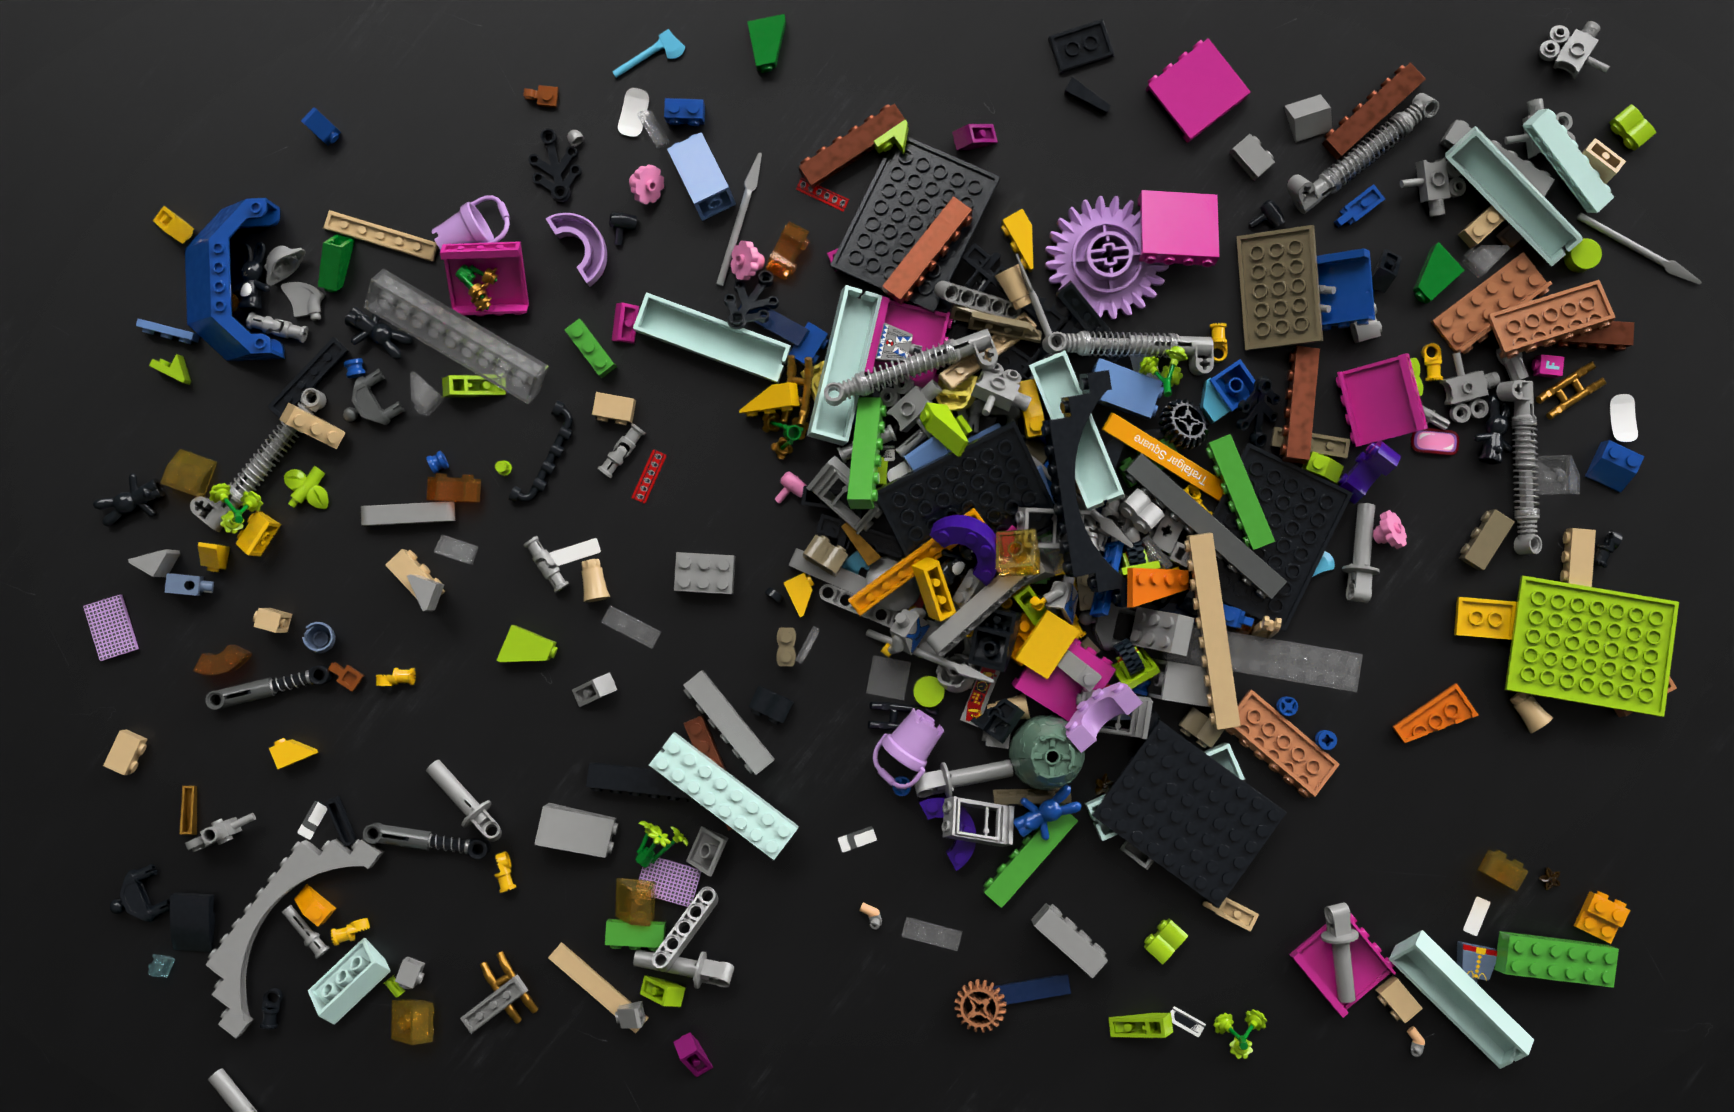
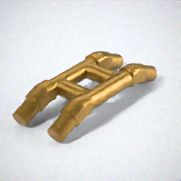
M788 355L787 382L804 386L803 397H799V405L801 407L797 422L798 426L804 427L810 410L812 378L814 376L812 357L804 358L805 378L795 377L797 371L795 355ZM792 411L782 412L780 423L787 424Z
M1593 362L1576 370L1536 397V402L1539 404L1554 394L1560 400L1561 404L1546 414L1549 420L1607 384L1602 377L1583 388L1578 379L1596 368ZM1572 384L1577 394L1568 399L1562 389Z
M503 951L496 954L506 974L497 980L487 962L480 964L483 975L494 992L516 976ZM527 992L520 996V999L531 1013L537 1012L538 1007ZM512 1003L504 1009L516 1024L522 1020Z

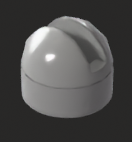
M573 129L569 131L567 139L571 146L575 147L583 142L584 136L578 130Z
M1129 527L1126 529L1124 535L1131 543L1140 541V533L1136 528Z

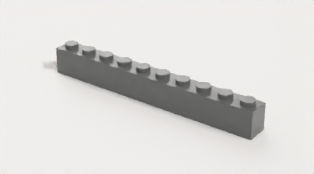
M1142 453L1138 454L1123 471L1126 474L1125 478L1132 484H1138L1141 487L1140 490L1148 497L1151 496L1155 499L1154 503L1162 510L1165 508L1170 513L1169 517L1175 522L1180 521L1184 525L1183 529L1188 534L1213 533L1216 558L1219 561L1223 559L1228 564L1226 567L1231 572L1240 574L1242 576L1241 580L1249 587L1252 585L1257 589L1256 594L1262 599H1272L1286 584L1287 581Z

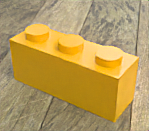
M926 557L911 565L928 616L941 622L954 615L956 610L940 562Z

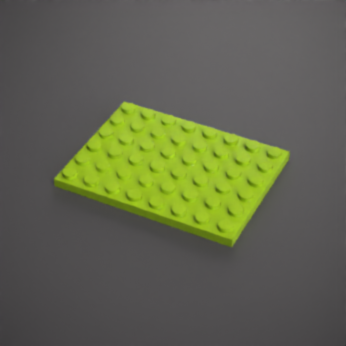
M1521 576L1505 690L1664 717L1679 602Z

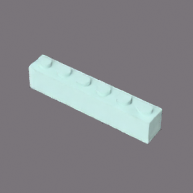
M1549 109L1538 110L1522 125L1587 213H1598L1614 198L1610 187L1603 183L1599 172L1592 168L1589 164V159L1580 152L1578 144L1569 137L1567 129L1560 125L1553 111Z

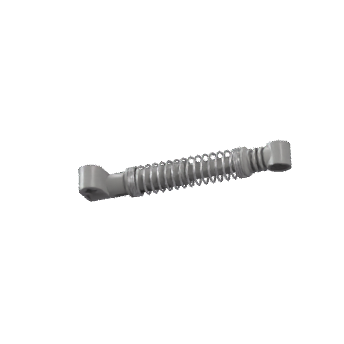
M1419 93L1414 97L1412 105L1404 111L1394 114L1389 119L1390 123L1385 122V127L1381 125L1380 130L1375 129V134H1370L1371 138L1366 137V142L1361 141V145H1356V149L1352 148L1351 153L1347 152V156H1342L1341 161L1337 160V164H1332V168L1323 171L1319 175V179L1314 183L1299 174L1292 176L1288 181L1287 189L1296 208L1305 214L1330 193L1334 194L1339 191L1342 185H1346L1347 182L1351 181V178L1356 177V174H1360L1361 170H1365L1366 166H1370V163L1375 162V159H1378L1380 155H1384L1385 151H1389L1390 147H1394V143H1398L1404 136L1409 135L1413 131V127L1422 119L1433 117L1439 109V102L1425 93Z
M984 329L957 340L948 339L944 341L943 345L938 343L937 347L932 345V349L920 350L921 353L918 354L914 352L915 355L911 356L909 354L907 358L903 356V363H900L897 358L898 364L894 365L891 360L892 367H888L885 362L886 369L884 370L879 364L880 371L877 372L875 367H873V374L867 369V376L862 371L856 373L851 381L847 379V382L844 380L842 384L840 382L829 383L824 389L825 400L831 406H838L843 401H846L847 397L848 399H851V396L853 398L856 397L855 394L864 397L874 393V386L877 391H880V384L883 389H886L885 382L891 387V380L897 385L898 379L900 382H904L903 376L909 381L910 376L915 378L917 374L919 376L923 372L927 374L928 370L933 372L934 368L939 370V366L943 368L945 364L950 366L960 362L961 358L975 354L980 368L989 371L996 367L998 353L988 329ZM991 348L990 350H988L987 354L988 358H991V361L988 362V360L985 359V352H978ZM831 391H838L839 395L836 398H831L829 393Z
M1079 331L1077 334L1053 332L1044 337L1042 342L1043 349L1051 354L1065 350L1066 353L1074 352L1082 356H1091L1092 354L1097 356L1099 354V356L1111 355L1113 357L1115 355L1118 357L1121 355L1123 357L1127 355L1129 357L1133 355L1135 357L1139 355L1141 357L1155 355V357L1161 358L1164 356V358H1169L1165 350L1178 346L1184 348L1185 354L1188 355L1189 370L1193 375L1207 374L1212 371L1214 366V344L1212 337L1179 336L1175 333H1169L1167 336L1165 333L1161 336L1159 333L1156 335L1153 333L1142 335L1141 332L1138 335L1135 332L1132 335L1128 332L1126 336L1124 332H1121L1120 336L1118 332H1115L1113 336L1112 332H1109L1107 335L1104 331L1101 335L1100 331L1097 334L1094 331L1091 334L1089 331ZM1052 338L1057 341V347L1051 344ZM1197 356H1205V359L1197 358Z
M1515 380L1501 382L1496 390L1498 398L1501 401L1514 402V416L1512 417L1511 426L1515 433H1512V435H1515V439H1512V441H1515V445L1512 446L1515 447V451L1512 452L1515 453V457L1512 459H1515L1513 466H1516L1517 469L1513 470V472H1519V476H1513V478H1519V482H1514L1513 484H1519V488H1514L1513 490H1519V494H1514L1513 496H1519L1520 499L1514 501L1515 503H1520V506L1514 507L1515 509H1520L1514 511V518L1517 520V524H1520V526H1517V528H1520L1517 531L1520 535L1514 540V549L1519 555L1538 554L1542 549V541L1538 535H1535V533H1538V530H1535L1537 528L1535 523L1540 518V509L1534 508V506L1540 503L1534 502V500L1539 499V496L1533 495L1539 493V490L1533 489L1539 486V484L1533 483L1539 480V478L1533 477L1539 473L1538 471H1533V469L1538 468V465H1536L1538 459H1535V456L1538 455V453H1535V450L1538 449L1535 444L1538 441L1535 440L1537 437L1535 434L1537 431L1535 428L1537 426V417L1534 415L1533 381Z
M308 388L302 393L300 400L302 403L298 402L297 405L299 408L314 415L313 411L317 412V410L322 409L326 405L327 399L324 393L314 388ZM314 395H316L317 399L314 403H312L311 399ZM281 421L282 425H277L278 430H273L275 435L269 434L271 440L265 439L266 444H261L263 449H257L258 453L253 454L254 458L249 459L250 463H245L246 468H242V473H238V478H234L235 482H231L229 485L231 487L230 495L228 496L229 501L236 510L243 506V502L240 500L243 497V493L245 491H256L255 487L257 485L260 486L259 482L264 481L263 477L268 476L267 472H272L271 467H276L272 461L275 459L277 462H280L276 456L284 457L279 453L281 450L287 452L284 446L287 445L291 448L288 441L291 440L295 443L291 439L294 435L299 438L295 434L298 430ZM202 496L195 497L190 503V509L193 514L213 530L221 531L223 528L220 525L222 522L221 516L231 511L226 503L222 501L214 503L209 498ZM204 508L211 509V511H205Z

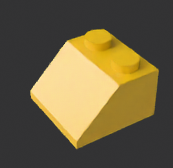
M256 511L248 518L246 528L239 532L238 540L235 544L247 555L261 557L281 524L265 513Z

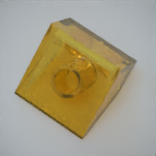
M180 449L166 466L160 484L197 497H205L217 462Z
M1036 529L996 532V570L1001 577L1040 574V552Z
M617 878L615 916L630 925L650 926L654 919L655 881Z
M392 1000L391 1039L410 1045L433 1042V1003L425 1000Z

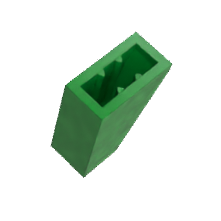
M785 14L747 21L757 71L769 72L772 71V68H776L786 26Z
M336 234L323 242L318 287L324 288L328 292H336L343 287L355 238Z
M1439 242L1430 248L1413 288L1416 298L1425 304L1432 301L1465 271Z

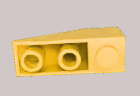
M1021 209L1002 220L1001 230L1005 237L1009 236L1011 240L1010 246L1014 253L1018 252L1021 257L1020 261L1024 270L1027 269L1030 273L1033 270L1032 224L1024 210Z
M787 382L771 385L741 408L739 413L747 414V417L758 416V412L763 411L764 414L776 413L775 410L781 409V412L793 411V407L799 406L797 383Z

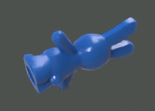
M1069 785L1061 787L1052 799L1043 801L1039 808L1028 799L1022 798L1020 800L1021 804L1030 812L1014 819V824L1020 835L1025 837L1040 827L1042 839L1048 840L1047 821H1056L1061 815L1080 811L1082 807L1080 802H1071L1060 806V803L1070 795L1071 787Z

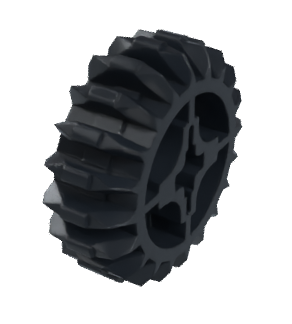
M1178 399L1167 404L1161 411L1162 413L1159 416L1161 420L1158 423L1162 426L1160 431L1165 433L1164 438L1169 439V444L1174 443L1175 448L1180 446L1182 450L1186 448L1190 450L1198 447L1207 438L1209 424L1206 421L1208 418L1203 416L1204 411L1199 410V405L1194 406L1193 401L1188 403L1187 399L1182 401Z

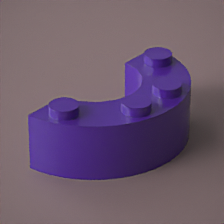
M1382 441L1372 442L1365 450L1366 453L1361 452L1355 459L1357 463L1349 473H1344L1338 481L1340 487L1353 493L1349 500L1353 504H1356L1367 493L1368 489L1381 474L1387 476L1397 467L1401 455Z
M966 515L947 516L933 524L930 536L943 548L952 544L967 546L975 553L977 561L972 574L984 585L990 584L996 574L1001 556L1000 543L993 530L984 522Z
M929 796L918 800L928 820L935 817H944L942 807L944 799L947 797ZM960 806L959 831L976 834L975 825L970 814L963 806ZM955 840L953 845L946 851L956 871L968 862L974 852L976 843Z

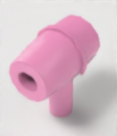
M790 471L786 472L780 481L784 488L776 496L775 500L781 503L790 492L801 498L803 487L807 485Z

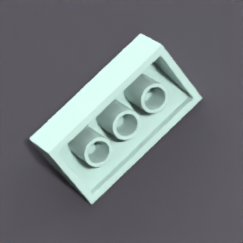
M366 938L359 941L308 990L318 1016L334 1025L391 971L385 958Z

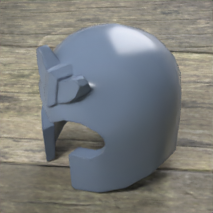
M314 622L305 627L307 630L302 639L310 651L322 654L334 646L336 640L335 633L326 623Z

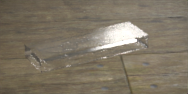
M611 605L602 620L603 624L653 649L661 634V631Z
M906 917L901 936L958 951L962 931Z

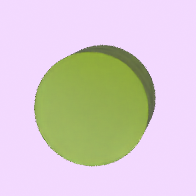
M1584 238L1570 252L1565 250L1564 262L1573 272H1585L1600 262L1602 251L1596 241Z
M923 676L914 684L913 694L920 705L934 707L942 701L944 687L936 677Z

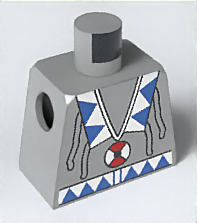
M884 323L875 361L891 362L892 360L893 363H898V358L900 363H903V356L907 358L909 354L915 355L914 352L917 354L921 353L922 346L912 344L913 334Z

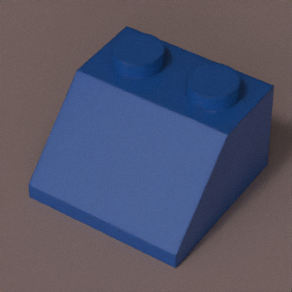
M1241 359L1209 380L1231 412L1238 408L1241 400H1247L1254 390L1255 379Z
M1611 440L1603 441L1600 443L1585 477L1621 493L1637 474L1645 456Z

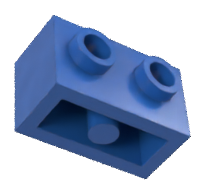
M665 98L664 118L666 123L670 125H680L681 123L691 126L704 124V100Z

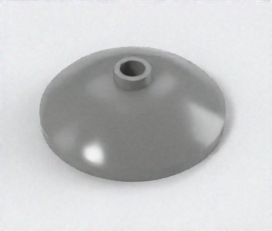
M887 555L874 562L867 572L866 586L904 558ZM915 576L877 603V605L892 612H899L911 607L920 595Z

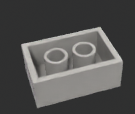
M676 552L674 591L733 594L736 556Z
M1137 607L1130 643L1138 647L1187 656L1195 618Z

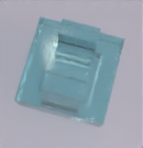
M153 954L154 960L152 964L148 965V974L153 977H168L175 959L171 956Z

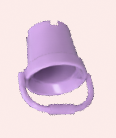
M493 195L483 196L473 202H467L462 205L459 212L432 229V234L437 232L438 237L434 240L440 250L443 244L499 242L508 232L510 216L504 202H501L499 198ZM486 200H493L497 203L502 219L505 222L504 229L495 239L487 222L475 207Z
M913 708L892 734L885 733L874 749L873 762L878 771L877 773L890 786L893 785L896 788L906 789L917 783L925 772L928 756L944 733V729L940 724L936 728L934 726L935 720L919 709L916 711ZM881 746L898 762L918 772L912 781L906 784H899L884 768L880 767L877 758Z

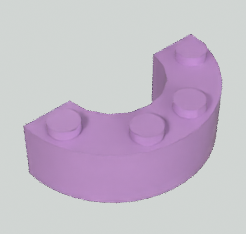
M558 213L547 217L548 224L559 239L568 236L576 237L583 242L585 255L582 262L576 268L588 286L591 287L601 277L607 264V247L603 236L591 221L581 215Z
M1118 682L1104 689L1099 688L1092 693L1088 700L1078 704L1077 711L1065 726L1066 736L1082 753L1097 741L1096 736L1107 721L1120 714L1129 715L1143 702L1125 683Z

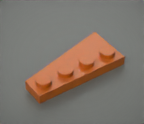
M1127 568V608L1136 607L1189 589L1188 570Z
M1455 683L1399 721L1392 728L1401 741L1407 743L1479 715L1458 684Z

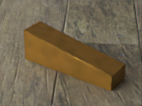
M847 522L841 526L868 566L881 558Z
M182 786L181 835H197V786Z

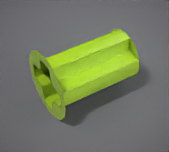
M503 460L495 464V469L500 475L505 476L511 472L512 466L508 461Z
M393 975L383 984L398 998L406 990L400 987L399 983L395 982L396 978Z

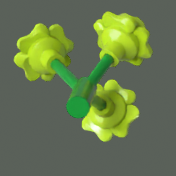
M1178 346L1165 350L1166 355L1169 356L1171 361L1169 367L1163 366V371L1160 374L1156 368L1159 359L1155 356L1144 357L1143 361L1140 362L1141 369L1139 372L1147 375V373H1151L1153 376L1156 375L1163 383L1165 397L1172 395L1171 387L1174 384L1179 385L1180 379L1183 377V374L1180 373L1181 368L1176 367L1178 361L1188 359L1184 348Z
M225 483L214 485L209 492V500L214 503L222 501L231 509L227 514L221 516L222 522L220 525L224 527L226 533L232 532L236 534L238 530L244 527L242 524L244 522L242 514L246 510L251 512L260 511V507L263 505L261 496L253 491H245L243 497L240 498L243 502V508L236 510L228 497L231 487Z
M1252 1009L1251 1012H1246L1245 1021L1248 1022L1249 1028L1244 1036H1240L1233 1030L1232 1025L1234 1021L1231 1014L1224 1013L1215 1018L1214 1027L1216 1033L1224 1034L1227 1031L1235 1036L1229 1046L1231 1047L1230 1053L1234 1054L1237 1059L1242 1057L1247 1059L1248 1055L1253 1052L1251 1048L1252 1042L1247 1040L1251 1031L1266 1028L1265 1023L1267 1019L1258 1010Z

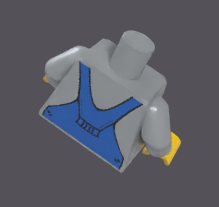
M1064 575L1062 581H1054L1050 592L1044 594L1042 599H1039L1037 596L1030 599L1031 607L1040 611L1045 605L1047 610L1073 625L1078 601V592L1073 585L1075 578Z
M912 605L908 610L903 609L901 613H898L895 616L896 621L890 628L892 645L887 643L880 652L888 658L891 654L901 651L912 655L931 626L930 623L923 619L926 611L923 608Z

